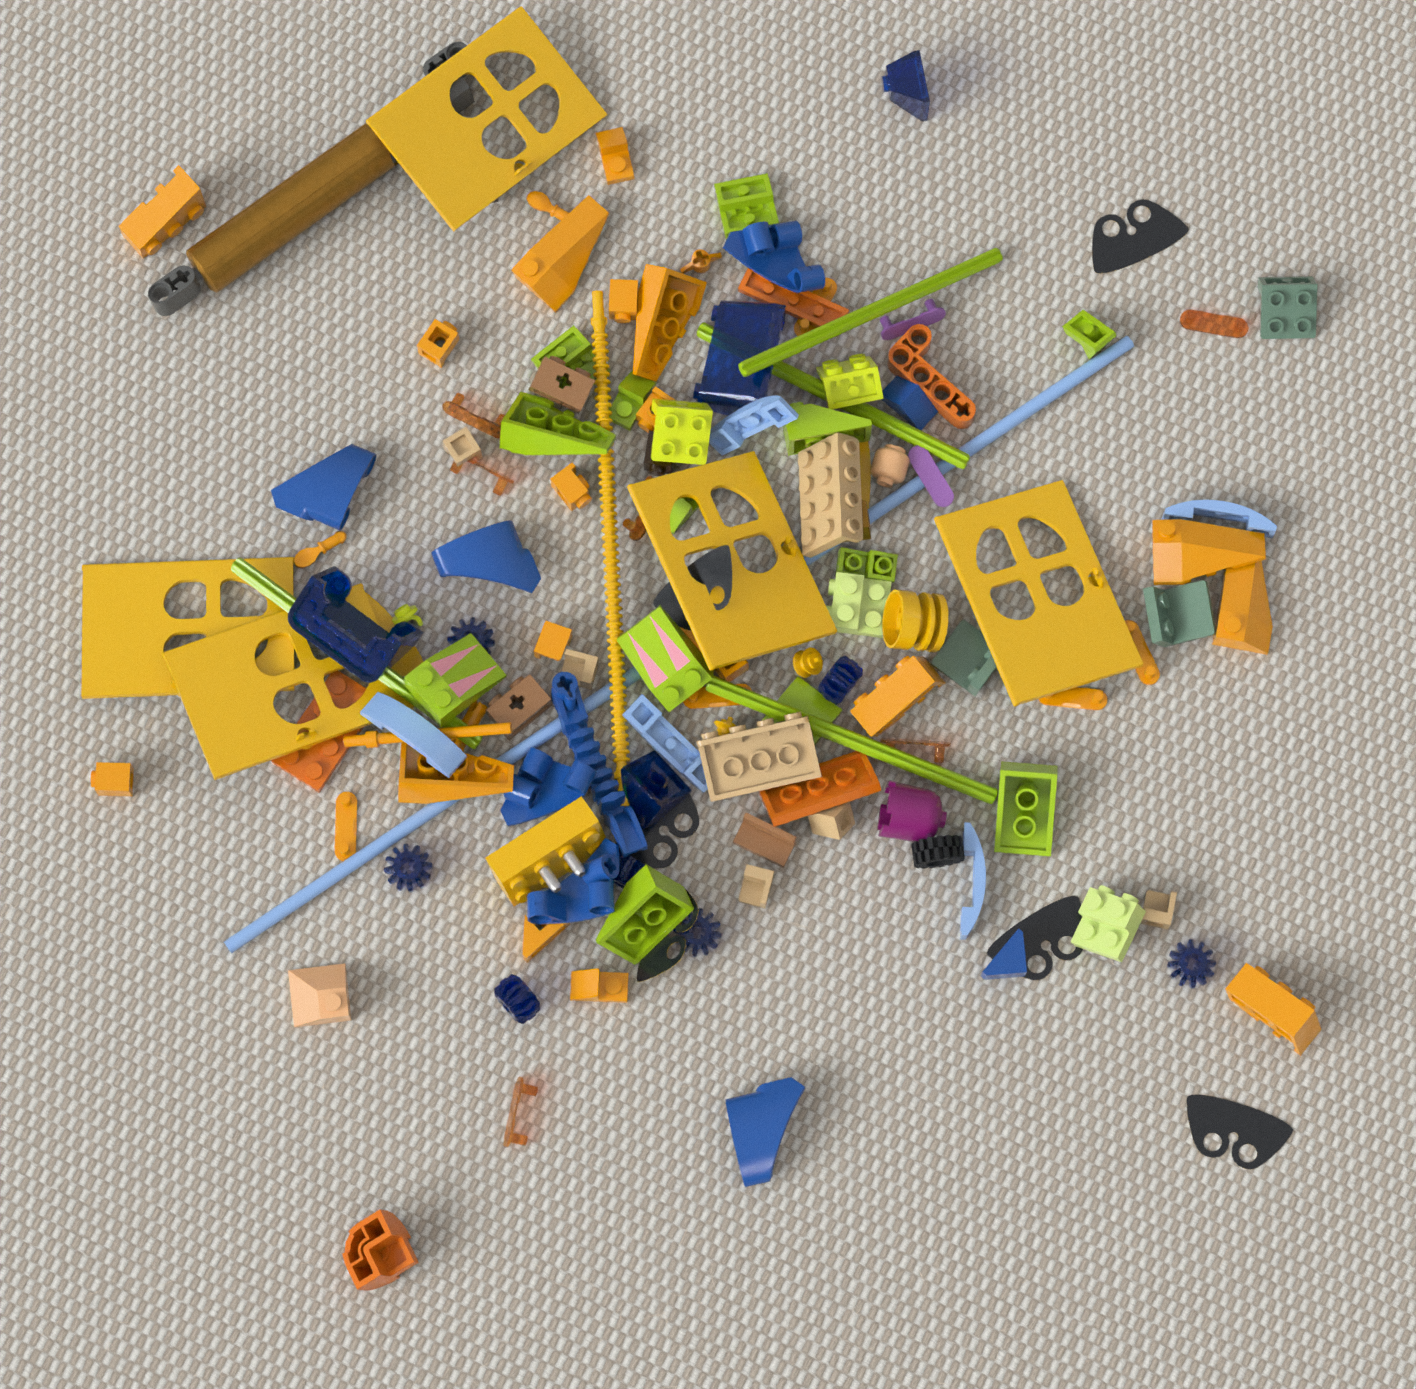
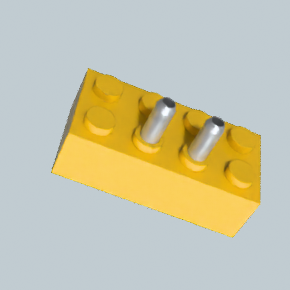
M581 796L491 853L485 859L497 883L511 904L516 906L519 903L527 902V895L530 892L548 887L555 893L559 892L561 884L558 878L566 873L574 872L578 877L584 876L586 872L582 863L590 858L606 836L599 820Z

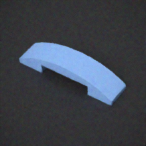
M781 396L763 397L741 407L712 427L709 443L723 456L741 447L744 439L774 424L780 428L796 420L799 414Z
M1192 500L1178 503L1165 508L1162 520L1182 519L1192 521L1193 515L1241 522L1246 523L1245 530L1265 533V537L1273 538L1277 525L1250 508L1219 500Z
M377 692L360 711V715L381 730L386 728L425 756L428 764L448 778L467 758V755L453 741L429 721L404 704L383 693Z
M641 694L622 715L653 749L690 783L704 793L708 788L699 751Z
M964 822L963 848L965 856H974L972 907H962L960 940H966L976 924L984 900L986 886V867L982 846L973 826L968 822Z

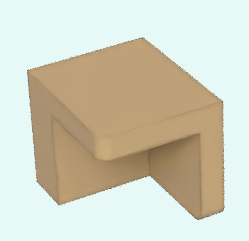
M467 427L443 440L446 453L451 455L457 466L473 457L477 461L483 458L480 447Z
M565 649V660L561 672L573 674L578 681L579 687L592 690L599 665L598 657Z
M850 802L808 815L813 834L841 840L855 824Z
M746 864L738 899L739 902L765 909L774 878V871Z
M1148 890L1143 905L1146 913L1140 924L1168 930L1172 921L1177 892L1171 891L1170 894Z

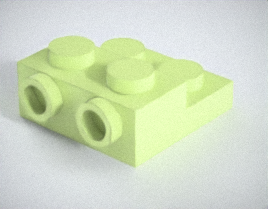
M836 572V578H830L828 595L833 596L832 606L826 605L837 632L883 638V612L891 591L892 582L864 578V575Z
M1100 885L1098 890L1090 887L1078 911L1082 919L1073 935L1071 943L1076 947L1122 962L1146 911L1138 904L1139 900L1132 895L1123 893L1122 897L1115 896V892L1106 886Z

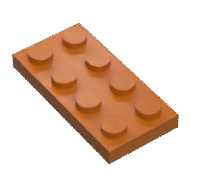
M340 671L331 673L325 681L334 705L340 709L354 704L366 691L365 687ZM315 697L297 724L318 718L321 712ZM364 727L317 743L310 749H301L271 760V762L320 793L350 748L344 747V736L359 735ZM302 730L298 734L302 732H309V730Z
M854 751L819 763L822 777L758 791L773 827L881 791L880 782L867 755Z

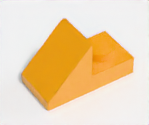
M623 127L596 132L607 184L633 180L634 172Z
M525 915L522 953L524 960L528 963L562 933L570 923L541 924L543 929L540 931L533 923L528 922V918Z
M599 968L571 971L570 1001L627 1003L629 973L600 972Z

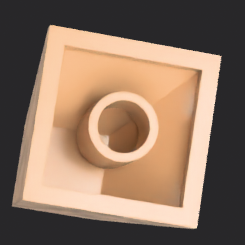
M345 963L288 970L294 1027L352 1020Z

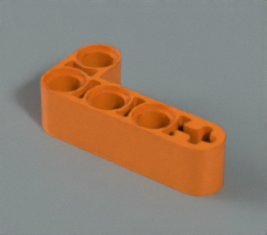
M923 324L913 325L890 349L887 363L888 369L895 376L919 385L938 410V413L957 429L970 427L974 422L975 404L922 358L930 349L931 330ZM917 335L922 336L926 342L920 345L915 344L912 338ZM897 355H903L908 361L905 364H897L893 358ZM924 373L927 375L928 380L918 382L915 380L914 375ZM945 391L949 398L939 400L936 398L935 393ZM966 410L968 412L967 416L964 414L961 417L958 416V411L962 413Z

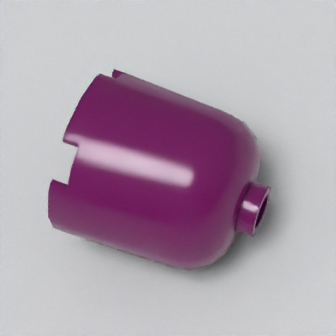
M890 780L887 782L884 793H888L889 796L887 805L881 804L877 827V830H880L879 837L914 842L934 837L939 828H944L947 812L942 811L941 799L934 791Z

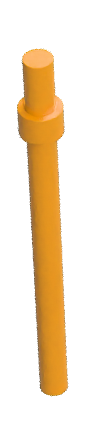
M512 723L437 729L451 739L512 734ZM378 730L366 731L362 735L344 736L343 738L344 747L366 746L367 748H376L380 744L404 742L391 732L379 733Z

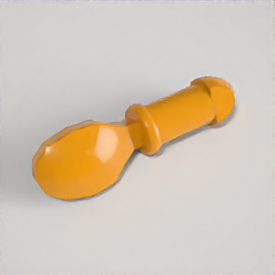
M532 191L527 194L528 204L538 211L549 212L551 217L562 220L569 214V212L560 208L559 205L553 206L548 196L542 192Z
M337 531L324 541L318 542L317 547L300 550L294 557V564L298 568L311 566L316 561L319 553L326 554L327 551L340 543L343 544L347 538L346 533Z

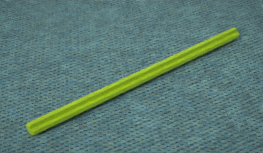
M993 248L739 363L738 368L742 376L747 377L998 264L1003 260V256L998 248Z
M702 322L697 330L699 338L743 360L763 352L705 322ZM783 361L763 369L826 401L823 381ZM867 403L840 408L852 415L870 419L872 425L914 446L918 445L928 450L930 454L960 469H964L970 460L969 454Z
M239 557L233 562L231 566L233 573L431 718L405 687L404 677L244 559ZM455 717L444 725L443 728L469 725ZM463 737L458 739L471 749H476L482 742L483 737Z
M713 676V679L706 685L705 690L780 721H785L784 715L801 712L802 717H809L811 730L815 735L988 804H993L997 797L998 790L994 787L716 676Z

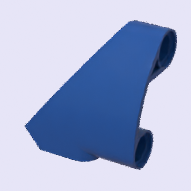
M765 221L757 222L746 226L743 230L729 233L723 249L746 267L770 282L795 293L819 290L825 286V273L822 266L819 264L805 266L800 255L798 246L802 242V230L798 221L772 225Z
M354 444L341 449L273 488L271 493L276 508L305 520L319 521L341 531L350 513L348 506L361 479L370 474L377 454Z
M512 520L473 531L431 552L440 577L461 576L489 580L529 593H533L541 580L533 556L527 548H523Z
M531 747L519 768L518 774L513 775V792L504 793L506 800L500 811L507 826L544 817L561 810L581 796L582 798L585 797L597 773L596 770L579 761H574L571 767L554 761L551 756L543 751Z
M605 838L590 858L583 863L585 875L578 877L573 872L560 882L561 890L555 893L551 889L530 892L527 895L528 922L533 924L571 923L602 917L614 912L613 879L619 874V845Z
M792 1077L762 1084L754 1093L725 1099L734 1147L745 1187L771 1181L776 1156L784 1132L805 1090V1086Z

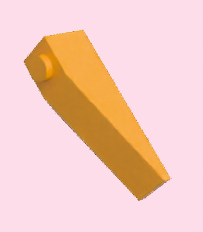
M588 195L522 257L511 270L514 276L556 313L575 292L578 280L589 261L588 258L598 241L609 212Z
M645 265L638 290L633 361L634 375L657 382L673 354L672 348L678 338H683L687 322L691 316L695 317L700 309L707 282L669 268Z
M1182 519L1152 520L1154 585H1183L1191 582L1192 578L1202 575L1209 577L1216 575V571L1229 567L1236 569L1266 560L1265 533Z
M1262 561L1236 569L1231 567L1225 569L1215 624L1216 634L1213 636L1212 645L1268 655L1273 626Z
M403 742L401 743L398 802L429 804L513 792L514 765L484 755L477 757L465 753L467 758L448 778L428 764L425 756Z

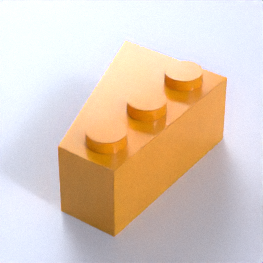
M179 165L173 170L176 176L166 186L160 183L155 188L158 194L147 204L142 202L119 225L123 237L143 259L148 254L153 255L158 252L165 240L169 237H176L183 230V226L187 222L198 219L203 214L204 208H206L201 189Z
M904 657L896 664L897 670L891 676L888 674L882 676L874 684L876 689L869 695L866 692L853 702L855 707L850 712L871 737L881 735L905 716L904 713L914 704H920L925 700L924 696L936 685L940 688L946 683L925 657Z
M1246 963L1225 988L1229 999L1257 1022L1261 1020L1274 1030L1272 1034L1277 1038L1283 1036L1292 1042L1295 1047L1294 1051L1301 1056L1322 1030L1314 1010L1315 1006L1304 997L1299 1000L1292 995L1293 991L1283 982L1279 981L1276 984L1269 979L1270 975L1259 966L1253 968Z

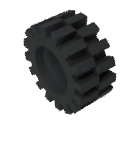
M958 835L928 837L927 839H920L911 843L913 862L916 868L926 869L928 867L950 866L953 863H961L965 859L962 837Z

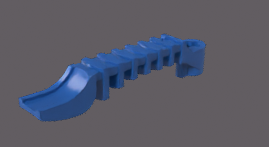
M560 672L552 680V703L558 713L562 733L566 735L568 746L574 752L575 761L582 762L597 772L589 789L593 794V801L599 807V814L603 816L604 824L614 835L623 857L640 850H646L648 845L636 814L631 806H621L625 802L624 791H617L619 783L617 780H612L613 771L611 768L606 767L607 758L605 755L600 754L599 741H594L593 727L588 728L587 726L588 715L578 688V681L573 674Z

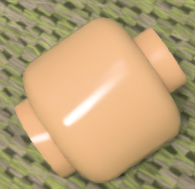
M886 444L883 448L877 449L870 468V473L877 479V484L892 488L893 484H901L905 480L910 464L906 450L892 444Z

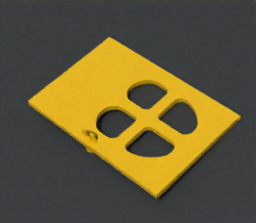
M520 6L369 117L366 123L454 232L608 114L525 9ZM506 52L523 54L533 61L535 73L513 90L507 91L502 88L485 66L487 57ZM466 74L473 75L493 102L489 108L473 118L463 117L458 114L450 101L451 85ZM549 85L556 90L559 96V111L551 130L542 134L533 127L519 109V102L539 87ZM500 117H506L526 142L525 150L511 159H502L492 155L485 149L482 143L483 130ZM521 161V162H524L525 165H523V164H521V163H515V162Z
M754 451L627 486L710 671L836 634L835 624ZM717 488H725L739 494L754 507L758 513V519L733 527L726 526L713 502L711 491ZM684 497L694 499L709 528V533L686 540L674 538L670 529V514L674 503ZM759 535L766 536L776 553L775 565L764 573H754L747 570L741 563L735 550V542ZM728 545L732 557V593L727 606L721 610H716L713 603L720 604L724 600L725 593L723 588L716 586L709 594L706 585L697 582L690 575L684 557Z
M1063 480L934 518L1014 707L1143 666L1140 654ZM1025 518H1032L1045 523L1054 529L1064 540L1066 550L1038 559L1033 558L1018 528V522ZM999 529L1006 537L1016 560V565L985 574L980 571L977 565V544L981 535L986 530ZM1071 566L1077 570L1083 583V595L1075 604L1061 606L1050 600L1040 575ZM1016 581L1024 582L1034 602V613L1029 618L1023 620H1014L1003 616L995 608L990 596V590Z
M294 557L244 559L294 596ZM236 559L82 565L81 697L82 699L178 695L180 697L167 663L162 656L167 642L172 637L185 634H203L205 637L280 612L283 609L264 596L267 600V609L261 616H222V584L227 581H237L251 586L231 571V566ZM180 583H203L206 586L205 616L194 619H175L171 617L164 608L165 599L170 590ZM278 635L268 639L265 650L255 659L256 666L262 673L276 676L295 669L294 647L288 636ZM295 686L282 691H295Z
M362 583L303 603L330 624L343 627L352 632L360 646L400 674ZM285 610L162 653L214 780L301 749H310L317 743L373 724L360 715V711L377 692L399 701L410 709H414V706L371 675L366 691L354 704L343 709L337 708L324 682V677L327 674L350 667L356 663L343 653L322 660L316 659L303 632L306 626ZM278 635H286L293 644L300 661V666L297 669L276 676L262 673L255 663V653L258 646L266 639ZM302 683L308 684L319 706L320 715L318 718L302 724H292L285 721L274 709V698L282 690ZM302 730H309V732H302L298 734Z

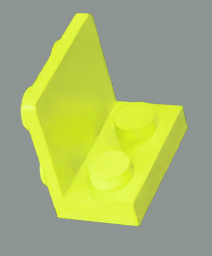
M863 353L849 356V360L838 362L837 359L822 362V366L816 367L817 374L823 381L827 407L829 409H838L884 399L878 366L870 356H865Z
M652 399L651 410L656 415L651 459L661 462L706 464L713 410L708 403Z

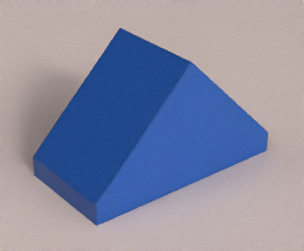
M896 376L882 391L884 399L881 400L911 426L922 430L938 413V410L919 385L899 376Z
M1020 929L1014 933L982 971L981 977L984 980L1025 977L1027 966L1024 937Z

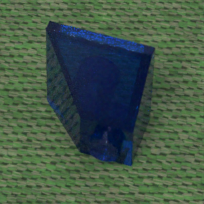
M917 50L886 65L885 76H881L883 92L889 93L891 102L923 122L928 120L930 98L920 50Z
M655 750L623 766L621 769L623 791L629 806L634 810L639 824L644 829L662 819L692 792L688 785Z

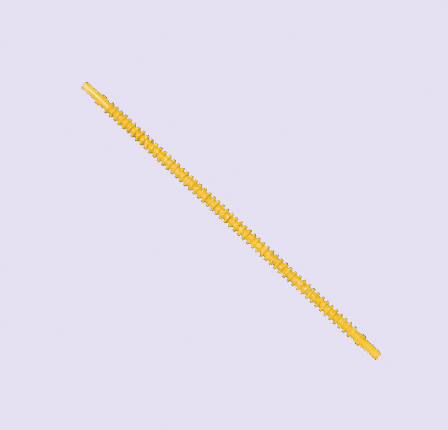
M597 290L592 292L593 318H591V325L594 330L591 338L595 340L592 342V346L595 347L592 353L596 355L592 359L596 363L593 366V369L596 370L593 376L597 378L594 382V385L597 386L594 389V392L597 393L594 399L598 401L595 404V408L598 409L595 415L599 417L596 419V423L600 427L612 431L613 427L610 426V423L613 420L609 418L612 415V411L609 410L612 404L608 402L612 398L611 395H608L611 391V388L608 387L611 381L607 379L610 376V372L607 371L610 365L606 364L610 360L606 356L609 353V350L606 348L609 343L605 341L608 338V334L605 333L607 318L604 317L603 291ZM610 448L607 454H598L601 455L598 458V462L601 463L598 466V469L601 471L598 477L602 479L599 482V485L602 486L599 493L603 494L599 499L603 502L600 505V508L603 510L600 516L604 518L601 521V524L604 525L601 532L605 533L601 539L605 541L602 545V548L605 549L602 555L606 557L603 560V564L606 565L603 571L607 573L603 578L607 580V583L604 584L607 591L604 594L608 596L605 600V603L608 604L605 610L609 612L605 617L609 620L606 623V626L609 628L606 634L610 636L607 639V643H610L607 650L611 652L607 656L608 659H611L608 666L612 668L608 673L612 675V678L609 679V682L612 683L609 690L613 691V694L609 697L613 699L610 706L614 708L610 712L614 715V718L611 719L614 726L611 729L615 731V734L612 735V738L615 739L612 746L616 748L612 752L616 755V758L613 759V762L616 763L614 779L619 783L617 791H624L625 802L621 806L626 807L630 806L628 780L631 779V772L628 771L627 765L630 762V758L627 757L630 751L626 749L629 746V742L626 741L629 734L625 732L629 727L625 725L627 720L622 715L626 711L624 707L627 706V702L624 701L627 694L623 693L627 689L623 685L626 681V678L623 677L626 671L622 669L625 666V662L622 661L625 655L621 653L623 649L617 642V638L624 631L620 629L623 626V623L620 622L623 615L619 614V611L623 608L619 606L622 599L618 597L622 592L618 590L621 586V583L618 582L621 576L617 574L620 571V567L617 566L620 560L616 558L620 553L616 550L619 547V544L616 543L619 537L615 535L618 532V528L615 527L618 521L614 519L618 515L614 511L617 508V505L614 504L617 498L613 496L616 492V489L613 488L616 482L612 480L616 476L612 472L615 469V466L612 465L615 459L611 457L614 454V450Z

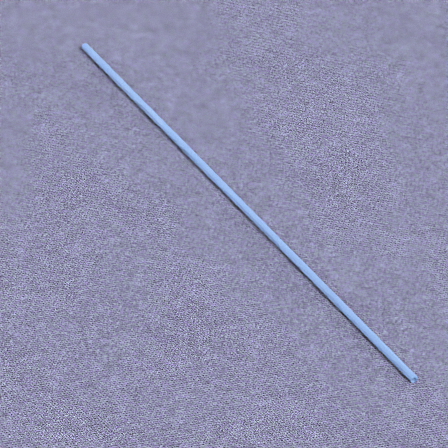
M1128 336L1123 337L958 449L969 454L970 457L1132 349L1134 347L1132 340ZM944 460L936 463L942 475L956 467ZM916 476L868 509L870 524L925 488L919 476ZM840 544L812 558L803 556L807 566H809L810 564H812L813 562H815L816 560H818L819 558H821L822 556H824ZM634 666L623 675L626 678L623 685L629 687L642 678ZM608 683L583 700L587 714L611 699L609 696L613 694V691H610L609 687L612 686V683ZM559 717L496 758V760L513 765L525 757L531 747L537 749L562 732ZM461 799L429 803L225 940V945L233 953Z

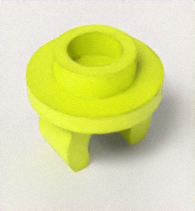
M404 604L394 611L395 616L392 622L399 624L400 630L405 634L409 635L411 633L407 627L409 620H414L417 626L423 625L422 619L414 615L418 610L415 605L409 607L408 604Z

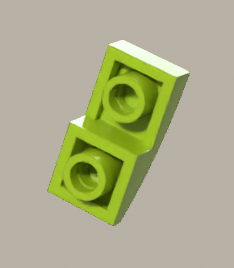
M841 547L838 549L836 572L864 575V578L891 581L894 583L898 555L875 550L865 552Z

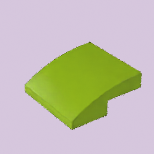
M768 173L714 184L726 239L730 232L743 230L746 226L764 221L768 222L769 225L779 223Z
M574 325L531 358V361L538 369L544 357L550 358L552 355L565 361L566 367L574 371L576 367L581 368L591 374V379L597 380L593 376L596 372L593 366L596 363L592 359L596 355L592 353L591 343ZM562 376L560 380L556 379L559 382V388L570 387L566 383V377Z
M799 676L777 700L831 723L842 712L840 707ZM765 715V717L762 720L770 719L773 717ZM773 718L774 723L781 722L780 720ZM812 733L814 744L816 745L822 737Z

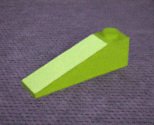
M520 392L501 421L499 448L523 455L607 454L616 440V434L591 421L582 422L574 418L575 413L568 409L564 412L554 407V402L546 398Z

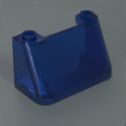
M721 300L719 305L713 306L711 321H714L715 325L701 383L696 382L693 399H697V402L708 403L713 412L730 415L755 400L767 397L773 365L744 377L738 368V364L778 345L781 331L783 332L785 324L786 305Z
M336 566L312 575L288 612L289 625L360 680L368 683L379 680L417 644L424 632L415 625L404 621L397 623L388 633L348 603L346 599L351 592L352 583L350 578Z

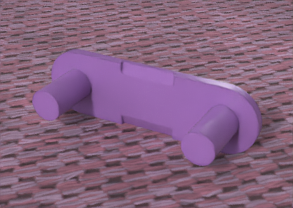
M928 299L924 303L928 311L909 320L892 324L888 316H883L880 319L884 328L881 332V337L883 340H892L904 335L913 325L923 324L928 326L942 320L946 312L944 308H937L933 299Z
M918 445L912 447L908 453L910 463L935 504L939 507H948L954 500L953 491L928 450Z

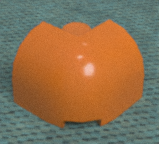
M380 1209L348 1231L350 1234L345 1243V1253H342L357 1290H373L390 1284L399 1279L401 1273L419 1263L408 1241L411 1239V1236L407 1229L393 1213L387 1210Z

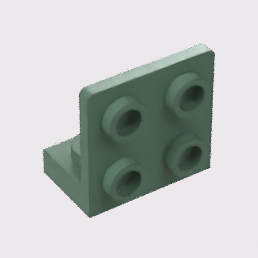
M1313 276L1258 277L1257 288L1261 294L1260 337L1262 339L1316 337L1318 284Z
M1201 580L1165 590L1154 586L1143 589L1153 644L1168 647L1216 634L1207 581Z
M962 620L931 661L933 667L975 697L997 668L983 633L966 620Z

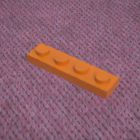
M749 268L738 287V292L799 320L808 319L809 324L814 327H820L849 314V309L809 291L792 292L770 282Z

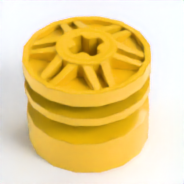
M895 589L891 591L885 603L882 619V632L886 646L891 649L909 650L914 647L917 651L926 650L934 653L939 651L944 644L948 629V606L944 595L922 592L917 596L915 592Z

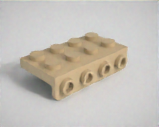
M837 432L798 452L802 555L809 558L846 540L855 543L863 540L859 441L855 437Z
M801 712L784 715L785 721L774 723L773 718L757 721L758 727L746 729V725L743 724L730 727V733L720 736L718 735V730L701 734L702 740H698L696 743L699 748L710 801L713 802L822 777L809 717H802Z

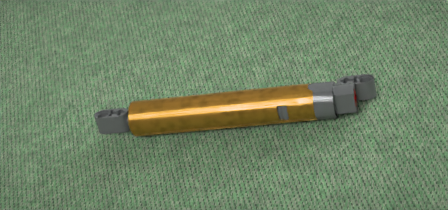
M463 42L449 44L424 63V75H428L467 45ZM468 74L456 80L450 88V101L458 114L475 102L470 87L463 79ZM365 123L187 249L186 255L193 268L185 265L179 266L149 288L148 297L155 311L161 316H169L199 295L201 291L200 283L202 281L213 292H219L399 164L371 127ZM167 297L165 300L159 301L161 298Z

